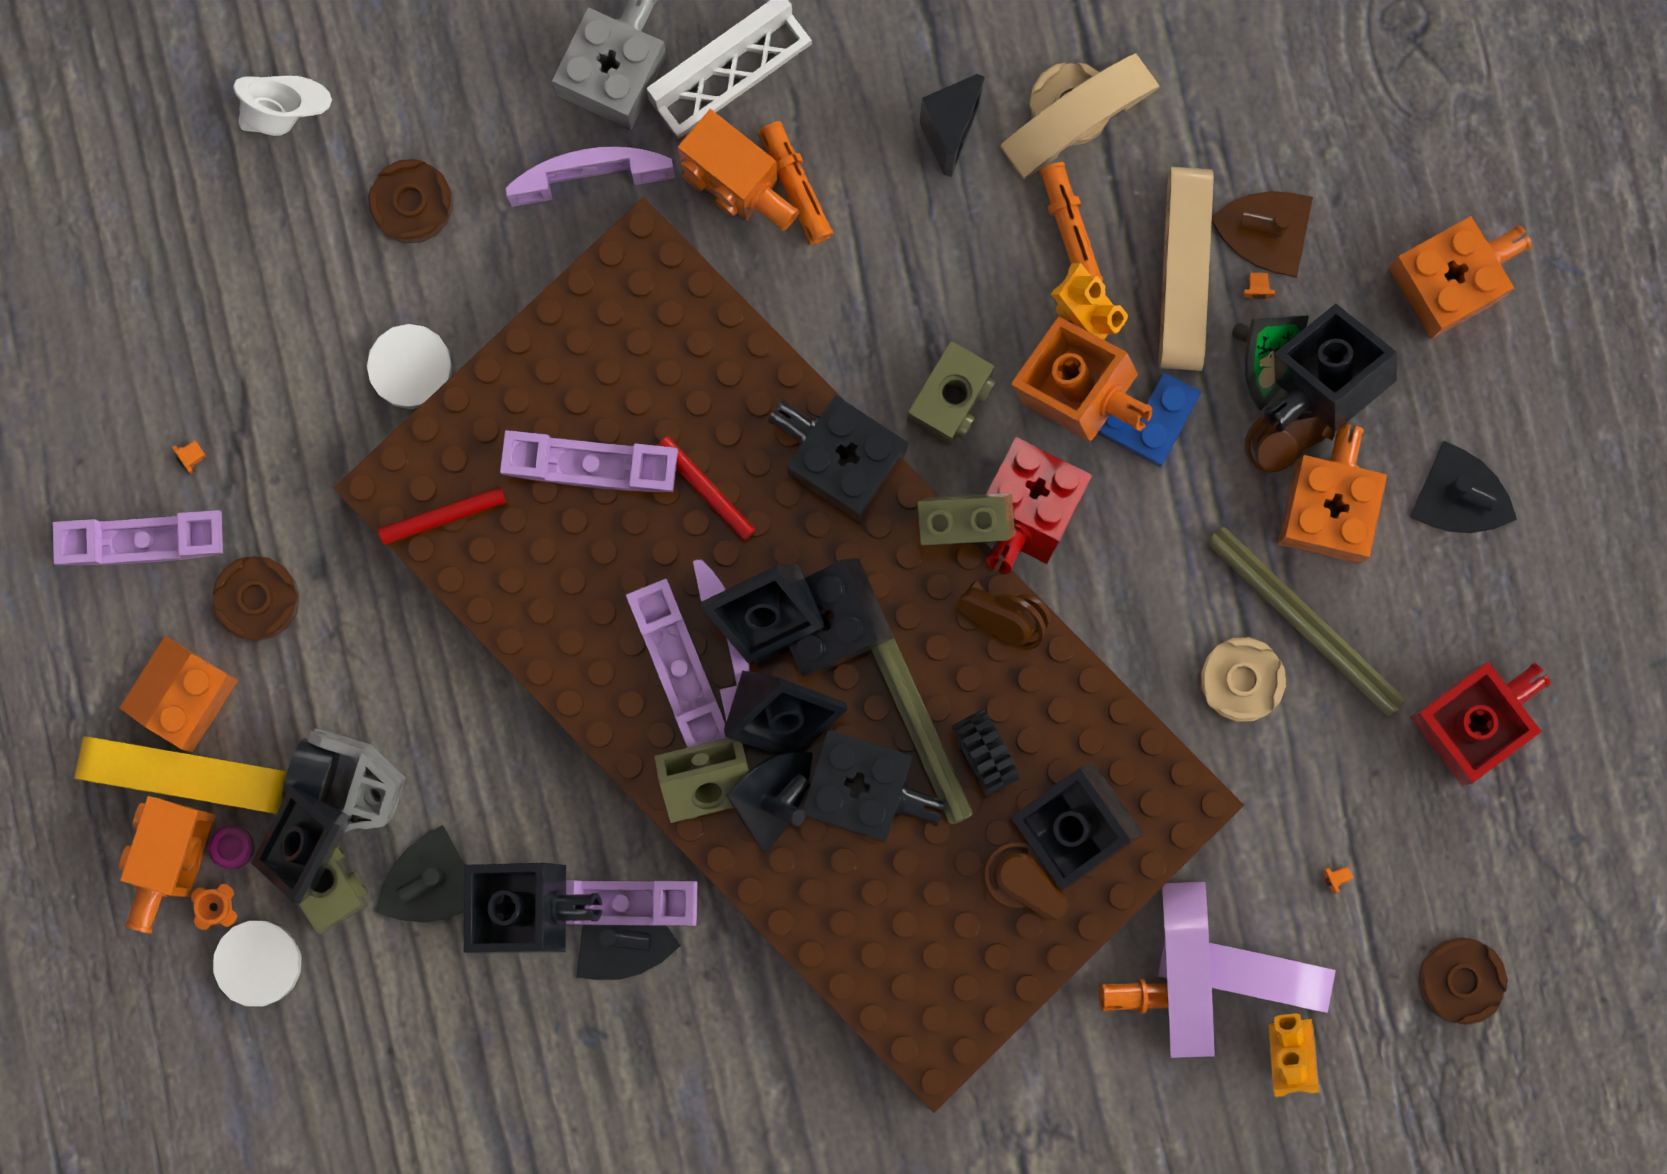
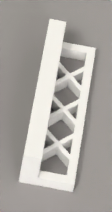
M770 0L647 87L648 99L677 139H680L696 126L709 109L716 113L812 45V40L792 15V5L788 0ZM785 23L798 39V41L786 49L770 47L771 34ZM765 38L764 45H757V43ZM746 51L763 54L761 67L753 73L736 70L738 57ZM768 54L776 55L774 58L767 62ZM732 62L731 69L723 68ZM712 75L729 77L728 89L720 96L703 94L704 82ZM735 78L743 79L734 85ZM698 86L697 93L690 92L692 89ZM678 99L696 101L694 115L680 125L667 109ZM701 102L709 103L700 110Z

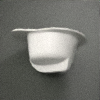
M300 76L241 77L235 81L233 86L236 96L240 99V128L244 131L261 132L272 136H281L289 132L299 117L322 114L329 109L332 102L330 92L323 85Z

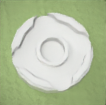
M406 324L392 327L378 337L370 349L367 370L370 383L380 397L395 407L416 409L451 378L453 365L450 351L439 335L424 326Z
M247 921L232 927L220 939L214 953L213 973L219 988L230 1000L244 1006H268L281 1000L295 987L301 973V953L295 940L290 936L291 934L284 927L270 921Z

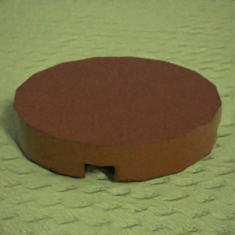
M417 159L399 160L384 167L377 175L378 178L374 181L373 186L371 185L368 194L369 211L377 227L390 239L406 244L421 243L438 235L447 225L453 210L452 191L444 175L436 168Z
M244 557L235 560L224 568L217 578L213 589V608L215 616L224 629L241 639L262 641L276 637L289 627L297 614L300 597L296 581L287 568L268 557Z
M1460 937L1445 940L1428 952L1421 963L1418 983L1422 999L1431 1012L1445 1021L1468 1025L1482 1022L1498 1010L1504 997V992H1506L1508 980L1504 964L1492 948L1480 941Z

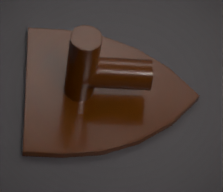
M1278 191L1250 194L1227 204L1212 215V223L1221 238L1243 259L1256 267L1297 278L1313 197Z

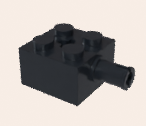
M1335 303L1274 353L1275 382L1288 393L1272 406L1266 408L1264 416L1272 427L1278 422L1279 424L1275 426V429L1282 432L1291 422L1307 410L1311 411L1336 432L1397 381V352Z
M837 395L831 400L821 417L812 420L782 399L776 406L778 408L777 412L773 410L768 423L775 425L799 441L798 446L800 448L787 465L788 476L860 522L906 454L908 442ZM849 451L854 452L857 464L848 462L845 467L841 466L839 453L847 454Z
M842 559L805 577L823 619L824 627L753 661L761 667L767 662L791 651L802 677L821 674L893 639L892 631L860 560ZM829 610H832L834 618L828 623L827 616L829 615Z
M828 730L803 811L805 812V818L886 843L893 818H898L899 814L931 823L937 827L941 814L925 810L924 806L942 811L945 799H939L908 789V784L905 783L913 756ZM856 775L863 776L864 785L870 787L869 792H861L858 798H852L850 796V788L844 786L846 780L853 781Z
M509 863L464 865L463 953L566 952V921H599L602 910L585 909V906L602 905L601 897L598 893L566 894V865Z

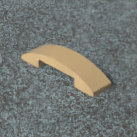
M1135 53L1106 68L1061 97L1000 145V148L1022 179L1025 180L1056 159L1059 152L1121 110L1127 111L1158 90L1160 86Z

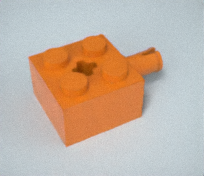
M712 109L707 111L678 146L680 166L682 171H684L683 179L697 191L702 192L705 188L717 198L714 201L715 204L728 216L734 218L737 214L747 221L757 209L777 225L781 231H785L799 214V210L796 207L794 208L773 191L778 184L776 160Z
M1472 216L1395 259L1388 269L1430 339L1437 337L1503 300L1514 289L1501 264L1532 248L1529 235L1516 243H1512L1521 238L1522 234L1526 233L1522 226L1516 225L1510 231L1488 242ZM1445 274H1453L1457 281L1455 279L1448 281L1445 278Z
M1059 316L1011 383L1023 406L1090 443L1110 415L1141 431L1145 428L1146 424L1141 422L1140 419L1142 418L1149 422L1153 412V408L1150 405L1144 404L1125 394L1138 375L1128 353Z
M1344 424L1339 428L1336 433L1331 459L1324 460L1303 455L1295 463L1278 545L1361 564L1370 557L1387 474L1362 469L1356 465L1362 435H1364L1363 428L1354 426V430H1350L1351 424ZM1330 501L1335 503V509L1340 511L1335 518L1330 517V509L1324 507Z
M151 796L147 797L145 804H139L133 819V828L137 830L132 845H127L124 848L119 862V870L123 871L120 881L133 884V887L137 889L127 922L124 925L125 927L152 934V927L162 896H191L217 816L216 814Z

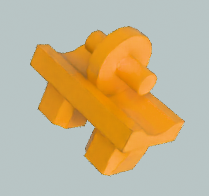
M1072 263L1065 280L1051 293V296L1058 303L1056 313L1059 317L1067 321L1071 320L1074 325L1105 340L1108 334L1118 333L1128 319V314L1121 305H1113L1105 295V285L1098 276H1091L1081 263Z
M1298 1013L1277 1015L1274 1017V1023L1268 1024L1275 1097H1283L1292 1092L1319 1093L1312 1019L1301 1020V1016Z

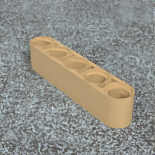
M1170 167L1158 352L1159 368L1202 371L1206 343L1213 169Z

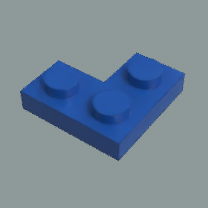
M1164 372L1147 403L1153 408L1150 421L1147 422L1142 418L1140 419L1141 422L1146 424L1144 429L1138 431L1131 425L1110 415L1097 434L1161 468L1201 391Z

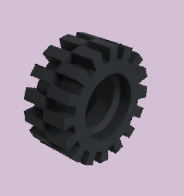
M984 709L952 725V730L961 747L960 749L986 795L989 796L1020 779L1006 744L1001 739L998 729L996 730L992 719L989 718L988 713Z

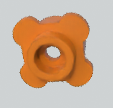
M221 884L217 889L210 890L199 887L193 891L191 900L194 903V913L196 915L194 924L197 928L207 930L211 925L217 924L229 927L236 922L237 913L233 911L231 900L235 893L230 885ZM212 903L218 905L216 911L211 910L210 906Z

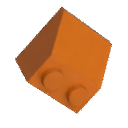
M164 636L119 709L178 748L193 753L235 687L238 679L171 638Z

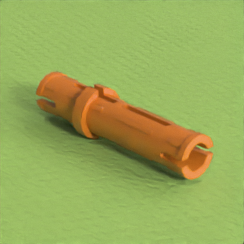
M781 121L764 126L757 134L763 146H765L768 155L776 160L777 176L787 193L791 205L799 210L797 218L805 231L809 244L812 246L829 239L834 235V232L804 173L805 171L801 165L804 161L801 154L795 152Z
M1057 162L1041 168L1039 174L1042 177L1050 201V205L1047 208L1050 216H1055L1070 264L1081 263L1091 276H1098L1103 282V276L1100 274L1079 211L1081 201L1079 196H1074L1065 170V163Z

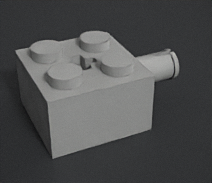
M629 0L620 19H613L588 7L552 80L556 96L632 130L648 97L646 88L656 81L667 58L664 41L642 31L653 6L656 5L658 0ZM617 65V70L610 68L607 73H603L602 69L604 67Z

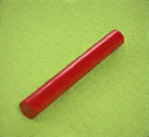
M669 436L658 443L657 446L678 448L676 470L743 541H746L756 531L752 524Z
M500 486L379 528L378 533L382 544L386 545L507 503Z

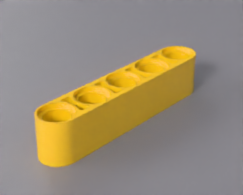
M83 736L74 779L277 814L283 802L282 792L287 772Z

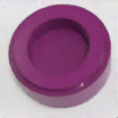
M224 826L212 835L208 848L211 859L218 866L226 869H238L245 866L251 860L255 846L252 836L245 829L237 826Z

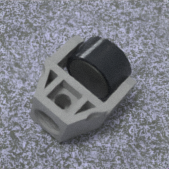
M319 729L310 731L309 738H304L299 742L291 759L283 786V800L290 787H294L325 803L336 774L340 754L349 756L357 765L345 807L339 810L352 817L344 833L357 829L365 830L383 827L394 818L406 777L371 744ZM372 789L380 793V799L373 795Z

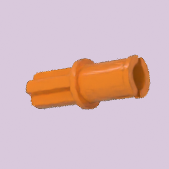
M1138 979L1137 983L1129 984L1100 983L1098 991L1100 1010H1138L1140 1014H1144L1147 1009L1168 1008L1167 983L1146 984L1144 979Z

